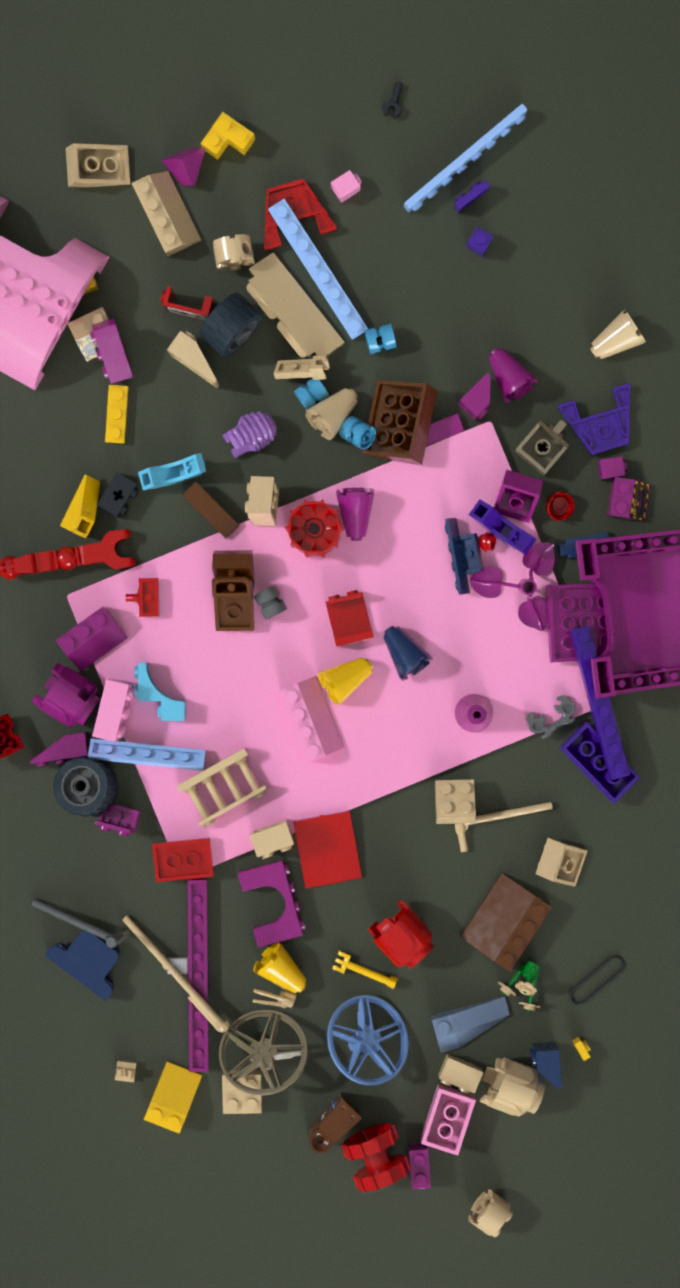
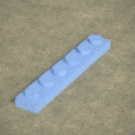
M91 739L88 758L95 760L201 771L204 770L206 750L121 741L113 742L101 739Z

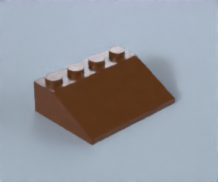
M377 380L368 425L375 428L376 436L371 446L362 450V454L422 465L438 390L426 383Z
M501 873L460 938L511 972L552 906Z

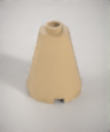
M625 309L591 343L593 347L590 349L596 358L600 356L603 359L641 345L646 341Z
M345 388L306 410L305 416L315 430L319 429L323 432L321 434L323 438L332 440L340 430L343 421L348 418L358 403V396L352 389L348 390Z

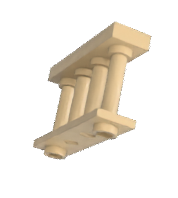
M246 748L239 750L177 785L180 793L183 791L186 794L189 793L203 818L198 822L199 827L203 824L205 827L215 822L214 818L253 796L257 799L266 794L264 790L268 787L266 784L261 787L259 786L246 763L247 759L245 756L249 754ZM233 763L240 766L253 790L245 796L242 795L229 772V765ZM217 772L223 775L236 799L235 802L227 806L212 781V775ZM201 781L203 784H206L220 809L211 815L207 812L195 790V784Z

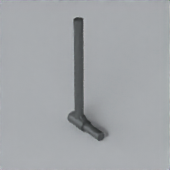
M34 899L32 902L33 907L105 939L107 946L110 948L117 946L131 935L130 929L111 934L37 899Z

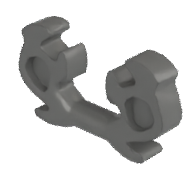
M566 695L558 696L556 700L561 701V704L559 706L554 705L555 711L562 713V717L559 720L545 726L543 724L545 717L540 713L539 718L534 719L535 713L531 712L526 717L529 730L533 733L544 732L541 738H547L560 727L573 723L575 717H569L574 712L575 705L568 700Z

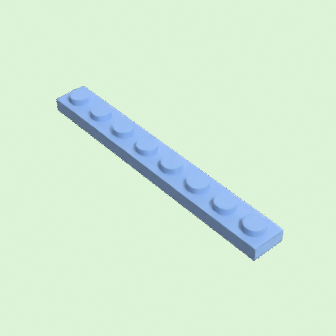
M523 103L404 203V208L408 213L411 210H418L423 205L422 201L427 197L429 199L438 192L436 189L441 185L446 186L452 181L451 177L455 173H462L467 168L466 164L471 160L473 162L482 155L481 152L485 148L490 149L493 147L499 136L504 137L511 131L510 127L515 123L517 125L526 118L525 114L527 112V108Z
M285 199L270 207L268 211L350 338L353 340L364 333V330L368 329Z

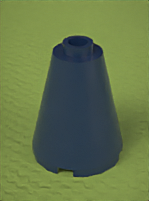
M391 626L385 630L383 638L398 676L402 681L409 679L407 675L410 673L413 676L430 664L429 660H433L431 655L399 626Z

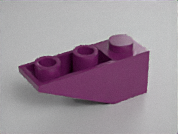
M87 732L65 735L32 759L30 764L36 763V767L48 765L47 761L55 760V764L67 762V758L87 756L89 752Z

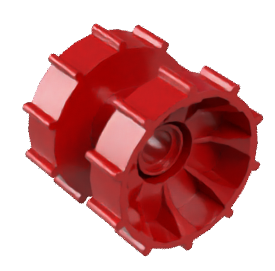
M322 499L321 502H307V500H304V503L294 511L290 510L291 516L288 526H285V530L289 533L292 548L296 547L300 552L304 553L306 558L308 556L320 555L324 558L325 554L334 547H339L338 540L341 531H344V527L340 525L337 509H332ZM318 524L320 526L319 533H310V525Z
M389 1122L375 1124L361 1131L359 1130L357 1133L345 1138L343 1144L340 1145L345 1159L349 1158L352 1161L363 1158L366 1166L358 1169L356 1174L352 1176L357 1190H361L362 1193L377 1191L391 1184L393 1185L403 1177H406L409 1170H411L407 1156H403L401 1153L389 1156L386 1150L389 1146L394 1145V1142L399 1138L394 1124L391 1125Z

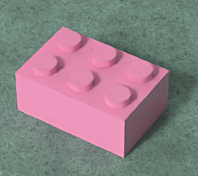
M106 679L93 737L113 742L124 737L126 726H123L124 720L128 719L131 709L128 707V703L130 700H133L135 689L132 688L133 684Z
M438 1083L420 1137L421 1144L458 1155L476 1102L475 1096Z

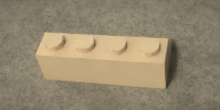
M168 171L150 174L132 183L167 257L202 241Z

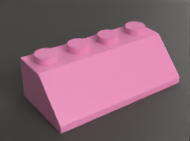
M316 676L279 690L307 763L344 748Z

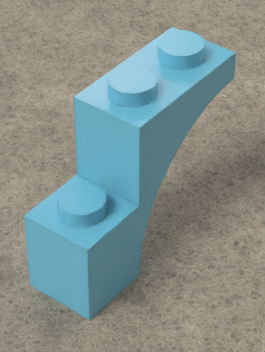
M139 662L138 666H135V678H138V686L135 685V697H138V701H161V705H158V717H161V721H185L186 701L176 700L162 693L151 679L148 662Z

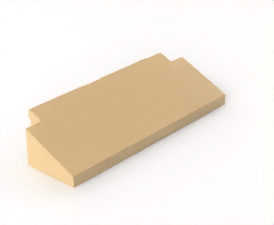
M274 252L249 268V272L254 277L248 280L247 291L270 319L278 318L280 321L277 324L278 330L301 358L310 357L314 353L317 356L325 355L328 357L345 343Z

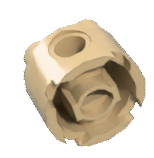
M238 234L235 235V238L225 236L213 241L217 270L229 268L230 271H237L243 265L250 266L255 264L249 235Z
M489 1189L488 1193L483 1192L476 1199L471 1208L473 1214L472 1216L469 1214L468 1219L470 1223L488 1236L497 1237L503 1224L511 1219L513 1212L510 1211L509 1202Z

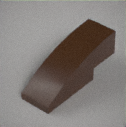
M197 482L182 495L225 539L240 526Z

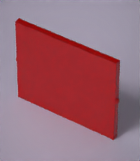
M350 811L293 821L305 888L362 878Z

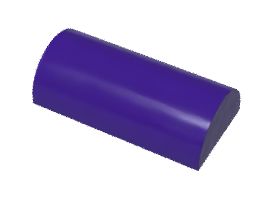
M588 722L578 727L559 747L612 804H615L640 778L627 763L630 775L610 780L597 731Z

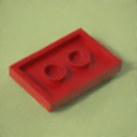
M210 838L152 844L156 882L214 877Z

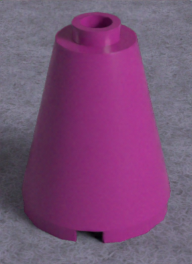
M496 348L490 353L489 362L506 403H511L510 399L515 398V400L520 399L534 388L532 386L534 382L538 383L537 378L505 349Z
M362 487L343 488V492H340L339 489L336 490L346 536L351 537L352 541H360L362 537L366 536L375 491L372 488H369V492L364 491Z
M466 695L456 705L455 718L462 729L468 732H480L490 725L493 718V708L491 703L481 695ZM475 711H479V716L477 718H474L473 716Z

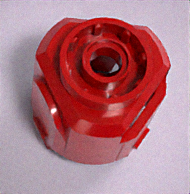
M400 900L396 903L401 909L400 912L391 919L385 918L381 923L376 920L368 931L374 937L372 941L396 967L407 965L409 968H412L434 947L431 943L432 933L409 905Z

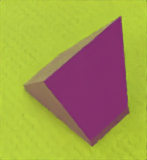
M190 148L161 159V161L181 185L195 186L205 149Z

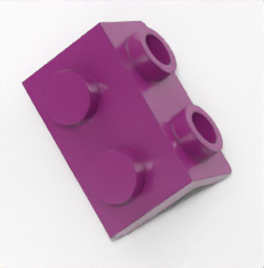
M111 804L107 811L99 815L98 820H95L94 824L100 825L99 829L110 832L111 829L118 830L117 834L128 836L129 834H135L141 811Z

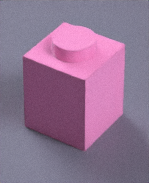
M349 170L332 181L331 188L342 203L360 191V184L362 182L356 173L352 174Z

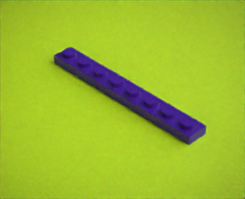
M590 626L570 630L609 778L614 780L628 776L630 772L609 697L595 698L590 659L596 658L598 655Z

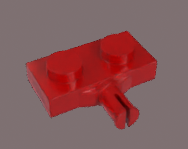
M139 578L137 594H126L125 597H133L125 598L126 602L137 601L139 617H159V578Z

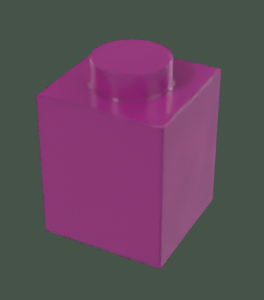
M622 456L597 461L600 480L620 478L625 476V472H627L626 460L623 461Z

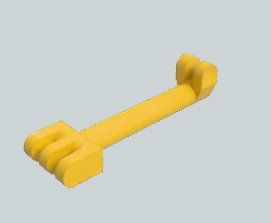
M339 950L338 955L344 957V960L336 957L335 962L341 964V967L333 965L332 969L344 974L348 968L386 984L387 987L395 988L398 977L391 975L389 978L350 961L352 955Z

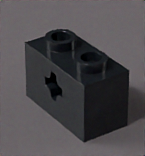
M117 472L97 505L118 518L120 515L124 516L129 508L127 506L129 500H134L139 492L137 489L138 485ZM122 492L124 498L117 500L115 494Z

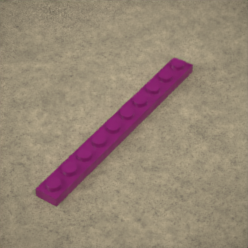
M188 879V982L208 1003L207 879ZM189 1000V1072H209V1021Z

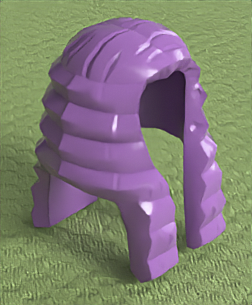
M260 411L257 413L252 412L241 416L238 425L222 436L226 443L231 442L235 447L231 449V453L236 459L249 451L259 452L260 449L269 445L277 433V426L269 414Z

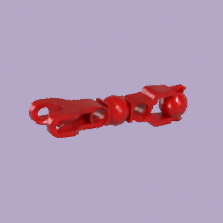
M128 529L109 531L99 543L77 546L75 548L64 546L58 551L32 553L19 558L6 556L0 560V575L7 580H13L20 576V574H39L60 570V568L72 570L77 565L85 566L98 563H106L115 570L130 568L136 565V561L131 557H119L115 550L118 542L130 538L131 532Z

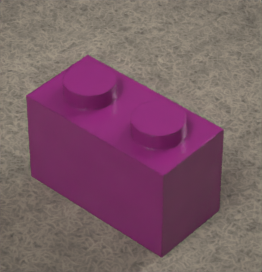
M424 1144L408 1145L412 1189L431 1188L428 1146Z

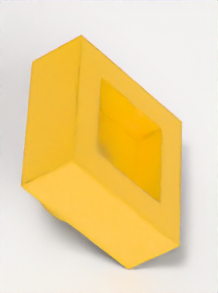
M579 1037L572 1040L582 1059L585 1061L590 1058L588 1051L591 1049L586 1041L581 1042Z

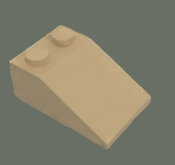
M73 143L66 148L68 187L130 185L128 145Z
M180 331L167 349L170 356L218 388L219 384L197 344L196 337L187 331L185 334Z

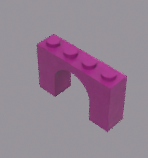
M283 859L238 871L243 892L263 886H270L280 891L285 899V911L278 919L253 927L258 948L302 936V930H305L303 918L299 919L297 913L300 911L298 900L293 898L292 893H295L293 882L288 880L287 875L290 874L288 863H284Z

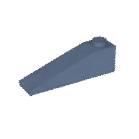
M505 996L431 1015L440 1052L444 1053L461 1048L508 1017L510 1014Z

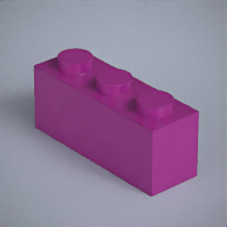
M115 318L92 324L93 331L90 332L93 343L97 342L99 349L96 352L99 361L103 360L105 367H102L105 378H109L112 384L133 377Z

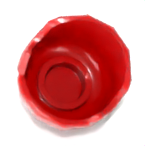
M563 491L551 494L546 501V511L549 517L558 522L570 518L574 511L575 502L570 494Z

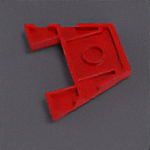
M304 179L266 189L265 251L282 247L277 231L279 226L268 209L285 199L298 221L315 216L320 235L337 231L336 225L332 222Z

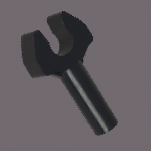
M396 81L391 100L383 103L382 110L384 116L387 115L389 108L395 109L394 119L401 114L402 107L399 106L398 100L403 86L402 82Z

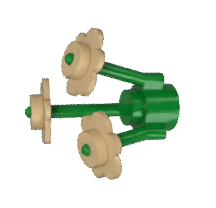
M526 961L524 966L520 965L517 973L507 986L502 982H498L503 995L509 996L511 994L515 996L516 993L510 988L520 974L523 973L522 977L527 979L525 983L519 981L515 987L522 994L530 995L528 1003L519 1002V1004L524 1005L523 1009H527L528 1012L535 1011V1007H541L533 1005L534 994L537 992L536 983L540 966Z

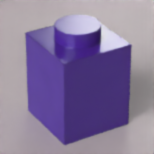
M477 226L468 240L466 248L482 257L494 236Z

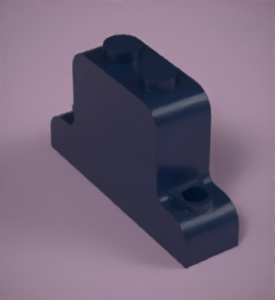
M82 930L69 948L59 942L52 945L44 955L104 1001H107L114 991V982L107 977V974L120 957L118 945L110 948L107 946L105 939Z

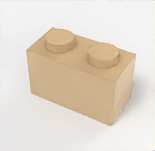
M447 1054L438 1076L441 1079V1083L447 1086H452L453 1084L466 1094L470 1092L475 1094L484 1072L481 1067Z

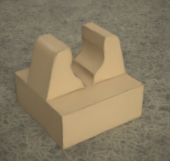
M118 1059L115 1080L134 1082L137 1062Z

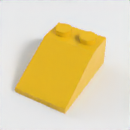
M167 1061L144 1120L180 1134L202 1074L189 1072V1069Z

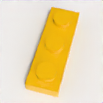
M109 385L106 443L125 444L128 386Z

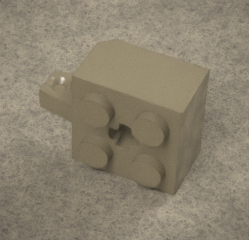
M540 420L514 452L544 476L569 447V444L562 439L564 435L560 433L567 424L560 420L555 427L551 424L548 427ZM542 444H544L546 446L544 448L546 452H539V447H537V445L541 446Z

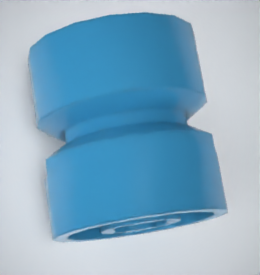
M391 324L380 326L379 330L376 328L364 330L370 354L381 352L382 348L385 350L397 348ZM380 336L382 342H377L376 338Z
M313 378L307 381V386L301 385L294 390L295 395L306 410L316 405L317 401L321 402L330 396L321 381L313 380Z
M349 416L343 421L339 435L358 448L365 450L375 440L376 430L358 418Z

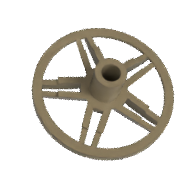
M256 1010L242 1015L229 1026L219 1046V1061L225 1077L234 1087L251 1095H271L288 1088L301 1075L308 1056L306 1038L300 1026L291 1017L274 1010ZM269 1017L260 1041H256L236 1030L240 1025L251 1019ZM275 1018L270 1039L266 1038L271 1020ZM279 1020L286 1022L295 1030L301 1045H275ZM232 1033H236L237 1035L241 1036L242 1038L251 1042L252 1044L248 1046L246 1043L232 1035ZM229 1039L249 1053V1056L230 1072L225 1061V1050ZM299 1048H302V1050H296V1051H286V1052H279V1051H278V1050H289V1049H299ZM301 1056L299 1066L294 1074L281 1084L275 1061ZM251 1061V1064H249L241 1071H239L237 1074L232 1076V1074L235 1073L238 1069H241L246 1063ZM258 1067L262 1070L270 1088L254 1089L239 1083L237 1080ZM273 1069L278 1086L274 1087L268 1070Z

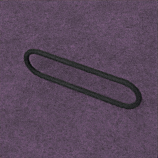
M620 956L609 957L570 991L569 997L571 1002L575 1005L586 1003L624 970V960ZM616 958L621 961V969L584 1001L575 1002L573 1000V992L610 960Z

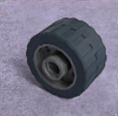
M76 757L65 762L59 768L53 782V792L57 799L56 801L64 810L71 814L91 817L107 811L111 804L114 803V799L117 796L118 783L112 769L104 762L87 757Z

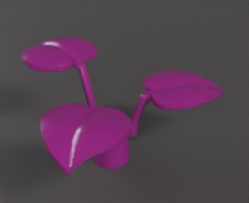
M548 542L533 545L526 555H523V565L530 568L529 579H522L519 584L501 582L503 578L502 573L494 566L483 567L484 571L476 572L470 578V584L479 595L486 598L499 596L501 594V586L518 588L521 593L528 595V601L521 603L518 609L520 621L526 626L544 631L548 623L547 601L541 596H535L531 599L532 594L537 589V585L533 581V571L540 576L551 572L555 563L554 545Z

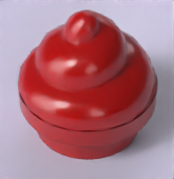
M489 532L481 534L478 537L479 547L486 552L488 550L492 551L496 545V536Z

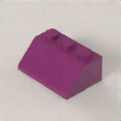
M101 607L55 641L80 671H83L128 637L107 608Z

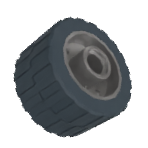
M233 293L219 303L209 314L200 329V336L222 357L230 356L240 349L257 330L262 320V313L240 293Z

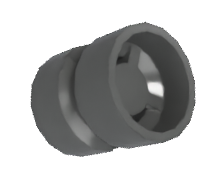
M276 585L254 595L257 604L262 606L261 612L265 620L287 610L284 601L279 599L280 593Z

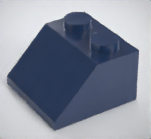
M556 1042L532 1043L533 1049L529 1050L532 1065H535L537 1071L556 1088L562 1089L560 1050Z

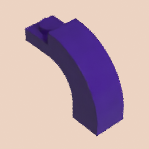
M479 499L469 513V516L488 532L524 555L527 554L536 541L532 535L511 523L494 507Z

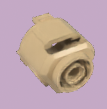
M505 1057L503 1059L497 1058L495 1068L487 1066L482 1080L489 1083L490 1086L488 1094L481 1097L480 1102L518 1117L526 1112L534 1114L541 1104L545 1091V1082L539 1080V1072L536 1069Z

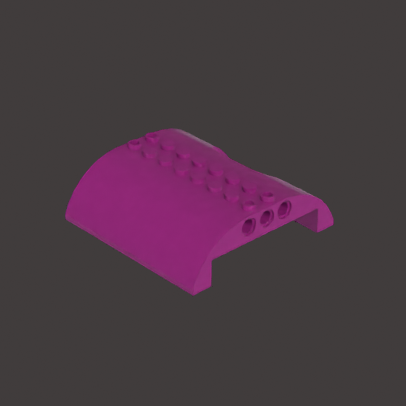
M680 530L575 541L580 581H592L598 586L602 595L607 630L605 651L600 656L590 659L595 698L680 685Z

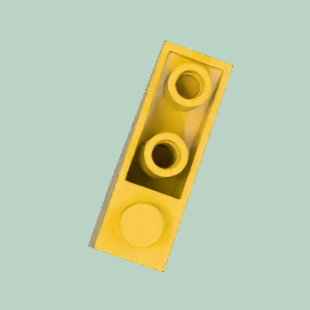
M86 474L84 475L60 524L61 527L85 539L87 538L95 522L100 481Z

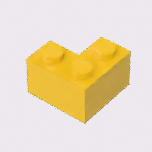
M222 112L201 142V147L217 160L228 145L245 155L255 141V135Z

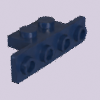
M448 518L445 519V532L448 534V549L452 555V570L455 572L456 577L455 587L459 595L468 594L470 589L467 574L484 571L477 533L460 536L457 519Z

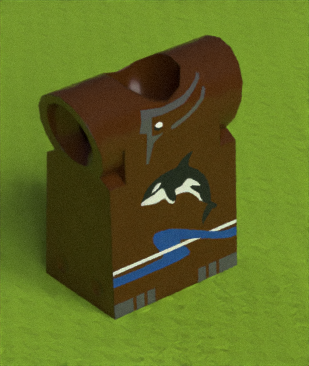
M341 1092L322 1112L315 1123L308 1128L307 1134L310 1147L316 1153H326L335 1142L340 1140L362 1119L359 1110Z

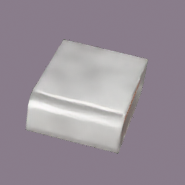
M188 957L167 958L181 974H188Z

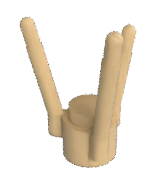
M284 988L282 989L285 992L281 991L279 996L254 989V993L278 1001L253 999L252 1002L279 1006L285 1009L286 1007L292 1008L296 994Z

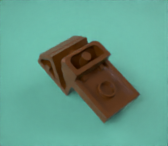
M253 550L214 551L212 570L215 578L212 579V597H214L216 631H254L253 590L255 583Z

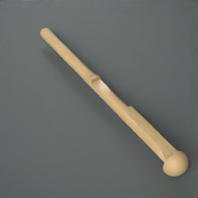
M128 915L125 916L122 921L157 958L163 968L168 970L190 995L188 999L218 1032H226L229 1028V1021L224 1022L133 920Z

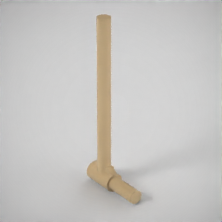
M547 802L476 816L475 823L454 824L461 852L468 851L465 836L468 825L552 810V803Z

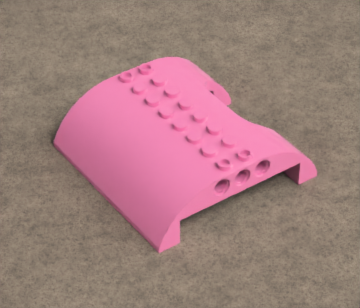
M1 196L0 218L9 204V200ZM0 236L1 372L33 390L37 389L44 376V373L41 371L92 278L96 272L101 274L109 256L74 238L57 254L41 257Z

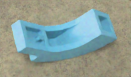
M198 453L173 463L149 467L138 472L144 491L198 477L206 472L202 454Z

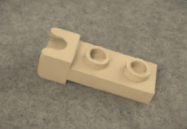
M325 355L313 356V359L281 360L277 362L273 374L275 379L312 377L313 380H323L327 378L324 370L330 369V365Z

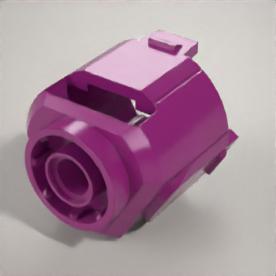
M57 663L51 671L57 677L51 675L44 685V688L49 691L45 698L36 694L32 703L68 727L75 726L76 723L83 726L101 699L96 696L98 692L97 685L70 667Z

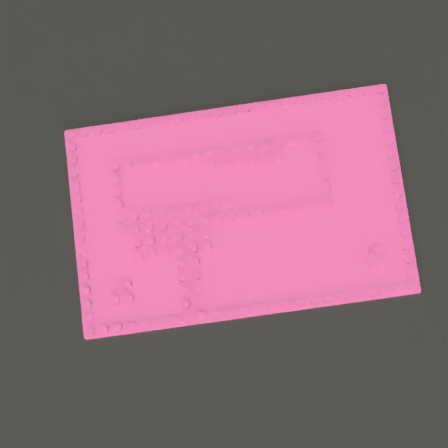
M491 422L483 423L427 446L422 465L391 461L279 507L276 527L253 526L250 519L240 523V526L227 539L220 533H216L67 595L77 624L101 607H106L128 637L94 662L103 687L105 686L106 679H114L133 684L132 688L135 689V685L138 686V678H135V666H138L139 662H148L149 673L155 686L170 698L186 701L185 721H161V717H158V705H161V701H138V697H135L134 693L133 700H130L128 703V707L131 708L129 717L124 720L123 726H126L124 734L126 742L206 750L204 770L246 748L249 753L245 756L247 759L246 763L260 787L265 784L268 787L264 790L266 794L255 799L253 796L214 818L215 822L205 827L203 824L199 827L198 822L203 818L189 793L186 794L185 791L180 793L177 785L202 772L201 770L135 764L167 842L210 838L213 866L254 850L249 836L251 831L288 819L291 831L295 833L293 821L351 810L536 734L529 730L528 721H526L527 715L534 712L533 718L536 719L539 718L541 713L545 717V722L543 723L545 726L559 720L562 717V713H557L554 705L559 706L561 704V701L556 700L560 695H566L568 700L575 705V710L569 718L591 711L578 661L550 663L548 623L545 630L540 631L526 626L520 621L518 609L521 603L528 601V595L521 593L518 588L501 586V594L495 598L483 597L470 584V578L475 573L467 574L470 593L459 595L456 590L455 572L452 570V555L448 549L449 539L448 534L445 532V519H457L460 536L477 533L479 537L481 534L488 532L471 518L469 513L479 499L494 507L506 469L512 471ZM362 487L364 491L369 492V488L374 489L375 495L365 537H362V540L352 541L351 537L346 536L344 528L338 540L339 547H334L325 554L324 558L322 555L308 556L306 558L304 553L300 552L296 547H291L290 543L292 541L289 533L285 530V526H288L291 516L290 510L294 511L304 503V500H307V502H321L323 499L325 504L334 510H338L340 525L344 527L336 490L339 489L340 492H343V488ZM502 515L511 523L532 535L536 539L533 545L541 543L532 519L527 523ZM318 524L310 525V533H319L320 526ZM497 537L496 545L492 551L488 550L486 552L480 548L483 567L494 566L498 568L503 576L501 582L519 584L522 579H529L530 568L523 565L524 554L516 549L514 550ZM253 550L255 583L253 590L254 631H216L214 597H212V579L215 578L212 570L214 551ZM551 570L548 574L540 576L533 571V581L536 583L537 589L532 594L531 599L535 596H541L547 601L546 586L559 585L554 572ZM139 578H159V617H139L137 601L126 602L125 598H133L125 597L126 594H137ZM276 585L280 593L279 599L284 601L287 610L265 620L261 612L262 606L257 604L254 595ZM358 590L359 593L363 592L374 637L336 647L325 602L329 601L328 597L339 594L340 598L346 597L347 592ZM391 626H399L433 658V660H429L430 664L414 676L411 673L408 674L407 677L409 679L404 681L398 676L383 638L385 630ZM361 657L368 659L373 666V669H371L372 674L341 704L335 705L328 697L326 688L323 689L317 674L321 670ZM316 676L344 748L307 763L279 690ZM466 695H481L492 705V721L486 729L480 732H468L462 729L456 721V705ZM479 711L474 712V718L479 716ZM236 763L229 765V772L242 795L245 796L251 793L253 790L240 766L236 765ZM219 772L213 774L212 781L226 806L235 802L236 799L223 775H220ZM202 781L195 784V790L209 815L220 810L206 784H203Z

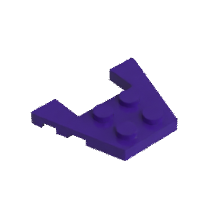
M630 383L612 389L618 407L613 410L580 419L575 400L557 406L591 456L629 444Z

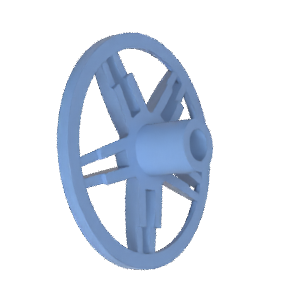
M356 996L343 1002L330 1019L327 1032L329 1052L337 1068L347 1078L362 1085H378L389 1081L402 1069L408 1054V1034L401 1016L389 1003L375 996ZM369 1002L385 1009L392 1016L395 1023L373 1029ZM354 1003H358V1030L335 1025L344 1009ZM398 1026V1030L381 1037L380 1031ZM334 1028L353 1033V1036L334 1031ZM400 1033L401 1052L394 1066L379 1043ZM333 1036L348 1042L352 1055L347 1069L336 1054ZM359 1054H361L362 1056H361L359 1062L357 1063L354 1072L351 1073V1070H352V1068H353V1066H354V1064H355V1062H356V1060H357ZM369 1055L378 1067L385 1071L386 1075L377 1079H364L356 1076V1073L366 1056Z

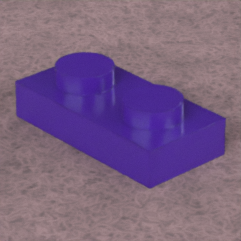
M486 180L482 183L478 181L470 188L471 191L465 195L463 193L455 199L454 209L458 214L489 191L490 186Z

